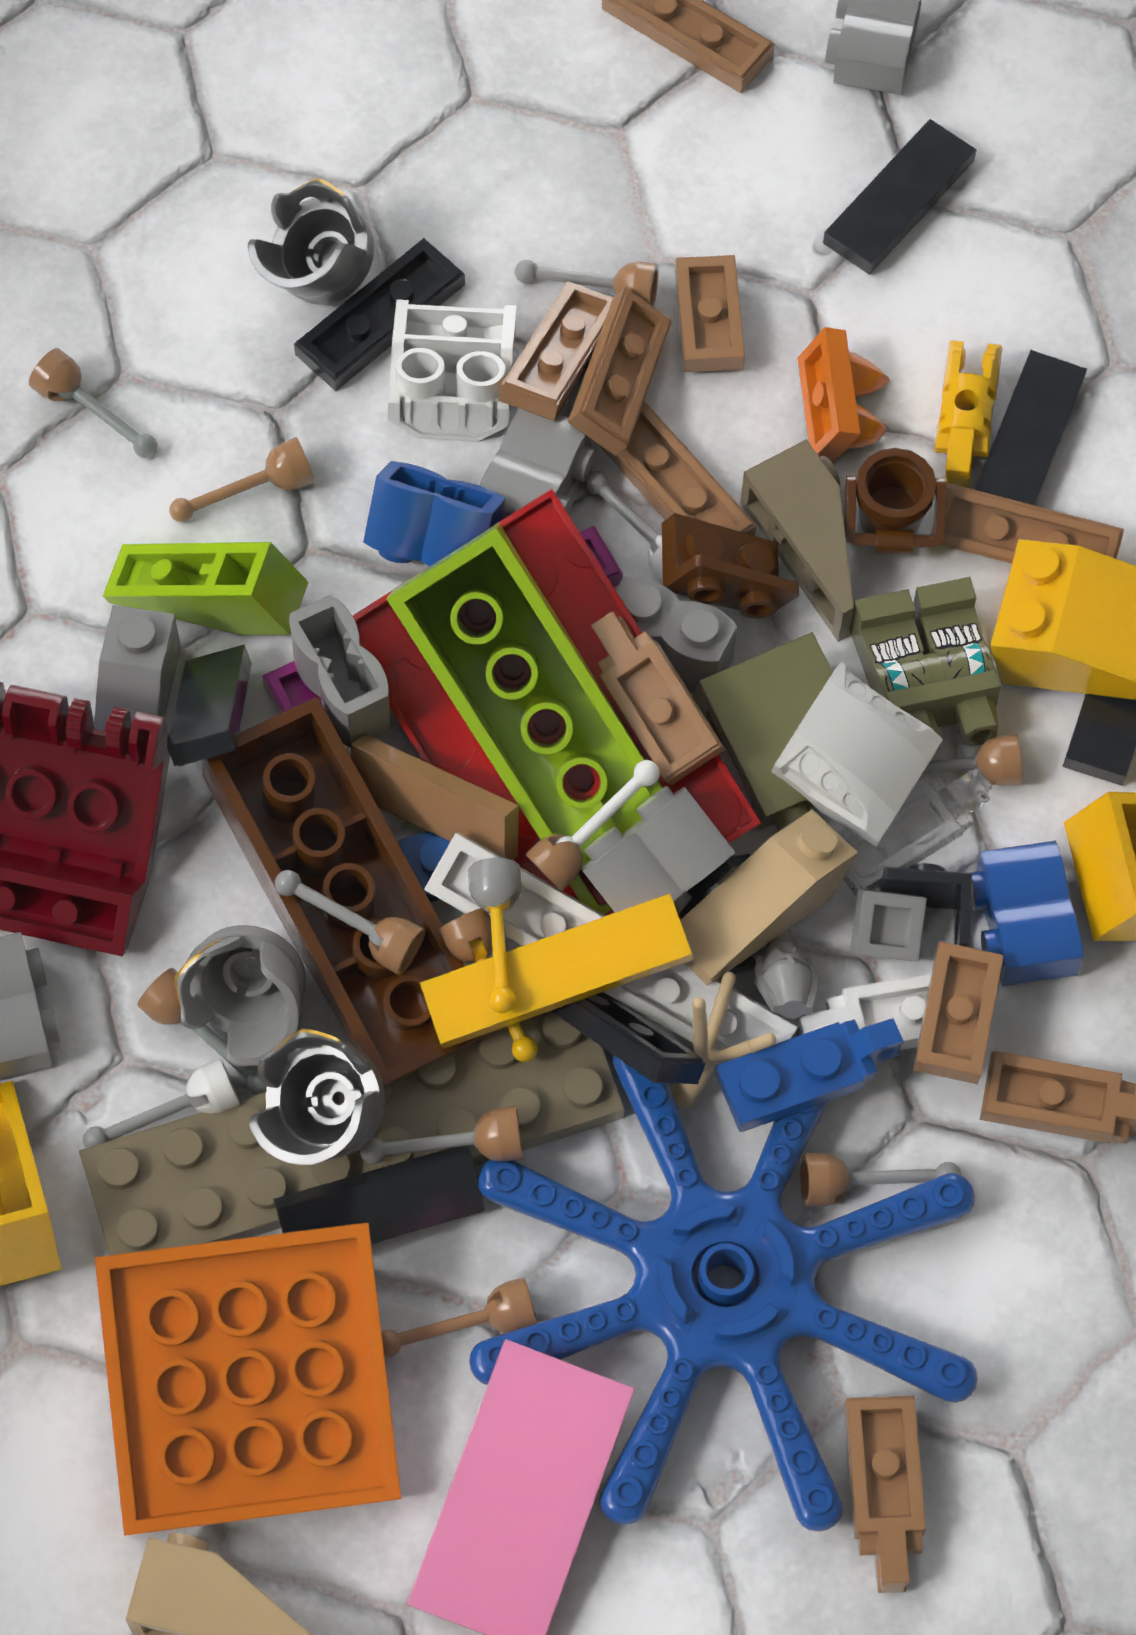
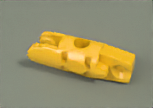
M950 340L942 389V405L934 446L935 453L947 454L945 468L946 483L970 488L974 456L988 457L992 432L991 421L996 401L1003 351L1002 345L987 344V350L983 353V376L972 373H961V370L964 369L966 358L964 341Z

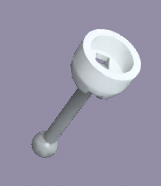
M593 471L589 473L585 481L586 490L592 495H601L651 544L648 550L649 565L654 573L663 581L662 534L659 535L609 487L608 478L603 472Z
M219 1058L207 1063L193 1072L188 1081L185 1095L105 1129L99 1126L87 1129L83 1135L85 1148L111 1141L190 1106L198 1112L208 1114L222 1113L240 1106L239 1098L222 1059Z

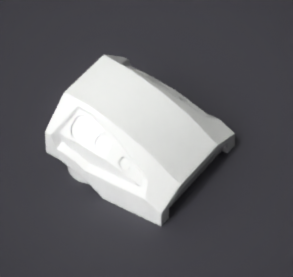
M397 299L392 338L388 420L417 438L480 441L508 427L510 405L498 401L501 384L513 367L516 306L504 305V309L412 305L409 304V300Z
M840 661L786 745L771 772L801 793L821 813L876 847L943 739L932 728L895 706L849 672L845 663Z

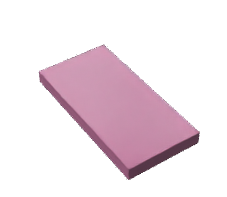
M505 1339L406 1605L484 1635H546L635 1388Z

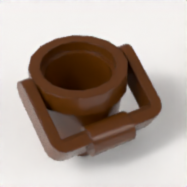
M900 448L883 449L867 457L859 468L857 481L856 476H846L844 529L845 538L848 543L854 546H875V554L912 555L914 547H936L943 542L945 537L946 478H935L933 469L923 457L911 450ZM856 498L859 505L861 528L865 533H855ZM934 500L933 535L915 534L923 517L932 507Z

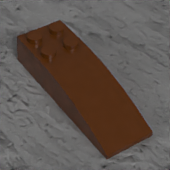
M318 697L240 732L234 752L202 760L203 778L282 925L353 1046L364 1052L375 1064L382 1078L384 1088L498 1032V1030L445 1049L441 1046L420 983L463 968L465 965L463 961L454 957L446 947L439 932V928L443 926ZM285 870L294 871L299 875L302 884L374 924L385 918L399 917L424 928L425 936L410 966L402 975H397L381 966L372 957L368 935L295 894L292 896L281 895L275 888L277 875Z

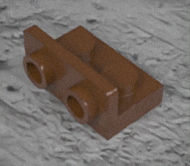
M674 513L661 523L663 586L673 593L688 596L690 601L717 604L740 611L743 616L754 619L767 618L774 615L777 610L799 596L798 582L779 577L778 542Z

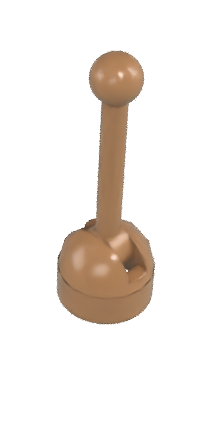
M295 437L273 448L266 459V466L263 471L191 500L185 498L175 499L169 507L170 516L177 522H186L192 517L194 511L268 481L284 490L300 489L315 483L312 470L298 438Z
M525 1277L507 1281L494 1288L488 1296L487 1304L483 1310L400 1333L390 1329L383 1330L384 1356L390 1357L397 1354L401 1346L487 1322L501 1333L537 1324Z

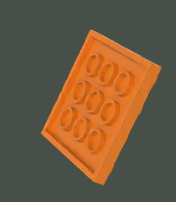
M369 1223L94 1257L124 1536L401 1499Z

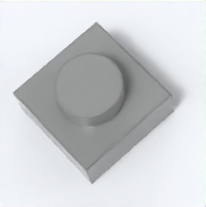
M858 888L850 952L855 955L918 962L927 898L919 895Z

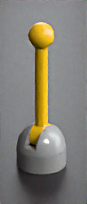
M486 858L473 863L469 867V891L471 898L475 900L478 907H483V910L490 913L495 989L489 996V1004L495 1012L507 1013L513 1009L516 998L513 991L508 988L504 911L511 909L519 900L522 887L520 865L511 859Z

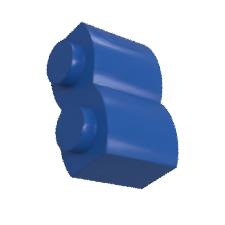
M390 461L376 476L363 542L371 548L378 550L380 556L388 561L409 563L416 560L431 566L500 522L506 498L488 488L464 481L449 480L434 471L417 465Z
M1056 840L981 851L976 872H970L972 873L971 905L974 911L984 910L989 930L981 931L982 950L1004 955L1000 973L1002 986L1079 975L1084 957L1076 915L1069 898L1065 869Z

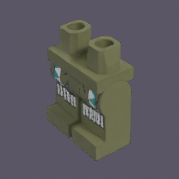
M971 577L916 587L914 602L912 601L909 589L854 600L850 633L871 689L932 728L939 736L938 727L957 724L964 745L970 747L982 745L987 740L996 737L998 730L996 706L1001 684L997 672L994 670L992 657L984 641L976 613V594Z

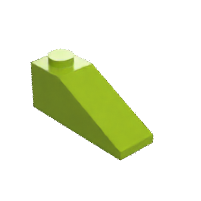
M271 542L122 544L103 597L112 604L175 614V619L238 635H290V613L300 608L309 582Z

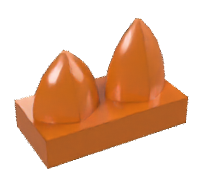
M824 327L797 359L808 442L819 457L826 456L834 464L848 448H862L871 445L886 433L887 428L869 410L857 404L855 396L873 393L881 389L889 382L890 378L867 359L849 351L846 330Z

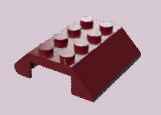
M0 682V930L12 933L21 932L25 936L123 957L127 952L152 874L170 754L167 749L169 738L167 719L163 716L138 711L132 722L130 709L115 706L113 710L111 709V714L106 720L105 730L94 728L91 703L88 700L74 698L69 707L67 696L17 685H10L6 692L4 689L5 685H3V682Z

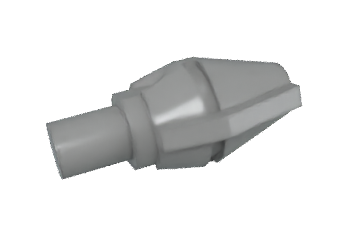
M789 928L767 944L764 955L756 956L753 980L772 1013H780L785 1019H796L803 1014L811 1015L819 982V974L811 958H805L797 945L792 942Z

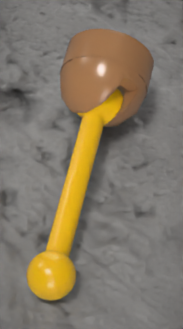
M483 907L460 916L439 928L446 947L454 957L461 961L477 963L488 959V955L492 952L491 917L488 912L483 910ZM519 1022L507 1026L514 1041L512 1044L513 1056L520 1062L533 1060L538 1053L536 1041L525 1035Z

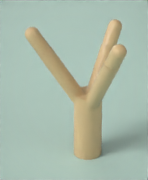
M726 972L722 977L708 1023L705 1000L697 997L692 1002L694 1053L703 1058L702 1061L706 1063V1066L698 1084L674 1085L672 1094L676 1104L680 1107H693L715 1070L716 1065L749 1053H755L776 1043V1036L772 1033H767L721 1051L715 1048L736 980L735 974L732 972Z

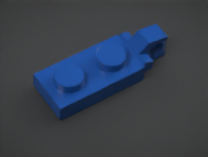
M894 1018L865 1026L860 1030L855 1019L843 1022L842 1024L836 1022L755 1053H749L716 1065L715 1076L739 1132H745L861 1090L864 1082L877 1076L878 1070L875 1064L901 1054L900 1049L902 1044H904V1040Z

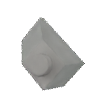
M118 605L112 606L99 659L94 728L105 730L106 720L111 714V709L113 710L115 706L130 709L132 722L138 711L165 717L181 652L175 614Z

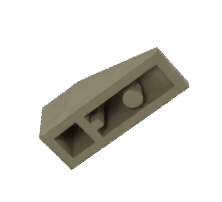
M806 439L744 471L740 502L765 538L778 542L779 558L795 581L799 583V587L839 642L849 636L854 609L840 495L841 482L833 463L826 456L819 457Z

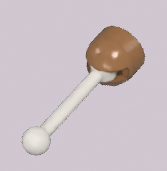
M650 760L639 762L634 768V777L572 837L563 834L549 835L536 843L525 855L562 892L576 879L582 868L583 854L581 852V845L642 786H651L657 782L660 776L657 764Z

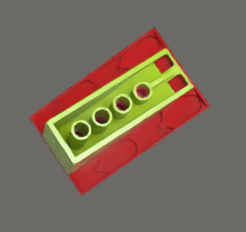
M550 489L352 616L358 628L360 646L368 650L382 666L388 681L390 708L421 760L519 805L518 856L513 861L517 862L526 871L555 886L525 854L536 843L549 835L563 834L572 837L634 777V768L639 762L643 760L652 761L600 677L603 672L598 663L608 657L609 653L591 625L613 611L617 618L620 616L623 618L635 638L642 634V631L553 489ZM718 754L673 785L667 783L660 774L655 784L642 786L581 845V852L583 854L582 865L591 859L584 850L594 840L614 826H616L621 834L633 827L642 819L636 809L649 797L668 786L673 794L685 787L728 843L758 826L761 822ZM582 868L576 879L563 890V892L606 916L615 913L584 874Z

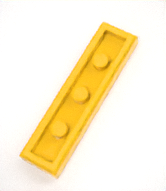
M669 893L507 951L508 988L513 991L516 998L513 1009L507 1013H497L489 1004V996L495 989L493 957L423 981L420 985L440 1044L445 1049L694 960L671 894Z

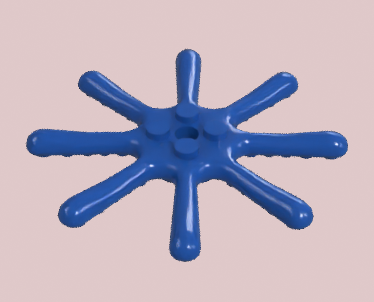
M613 1055L615 1070L670 1188L671 1201L669 1208L664 1215L655 1220L645 1222L635 1220L518 1162L487 1161L478 1175V1188L484 1197L505 1208L621 1252L633 1264L635 1279L630 1290L617 1299L479 1342L470 1353V1369L478 1381L488 1385L505 1339L559 1360L633 1331L650 1332L662 1340L668 1355L666 1366L600 1495L601 1510L606 1517L615 1523L623 1525L633 1524L641 1520L646 1513L700 1377L712 1368L726 1367L734 1369L744 1376L751 1388L797 1520L803 1527L811 1531L828 1530L835 1526L842 1517V1501L781 1371V1351L788 1342L795 1338L805 1336L817 1338L944 1401L957 1403L969 1398L976 1389L978 1381L977 1370L971 1361L945 1349L829 1305L817 1293L814 1281L816 1271L823 1263L830 1259L945 1224L965 1216L971 1212L975 1204L973 1187L964 1176L957 1173H946L822 1225L814 1227L799 1226L789 1220L783 1212L781 1204L782 1194L828 1102L775 1120L749 1182L737 1191H719L708 1185L701 1175L669 1083H653ZM718 1266H729L739 1272L743 1282L735 1288L723 1289L715 1286L709 1280L707 1273Z

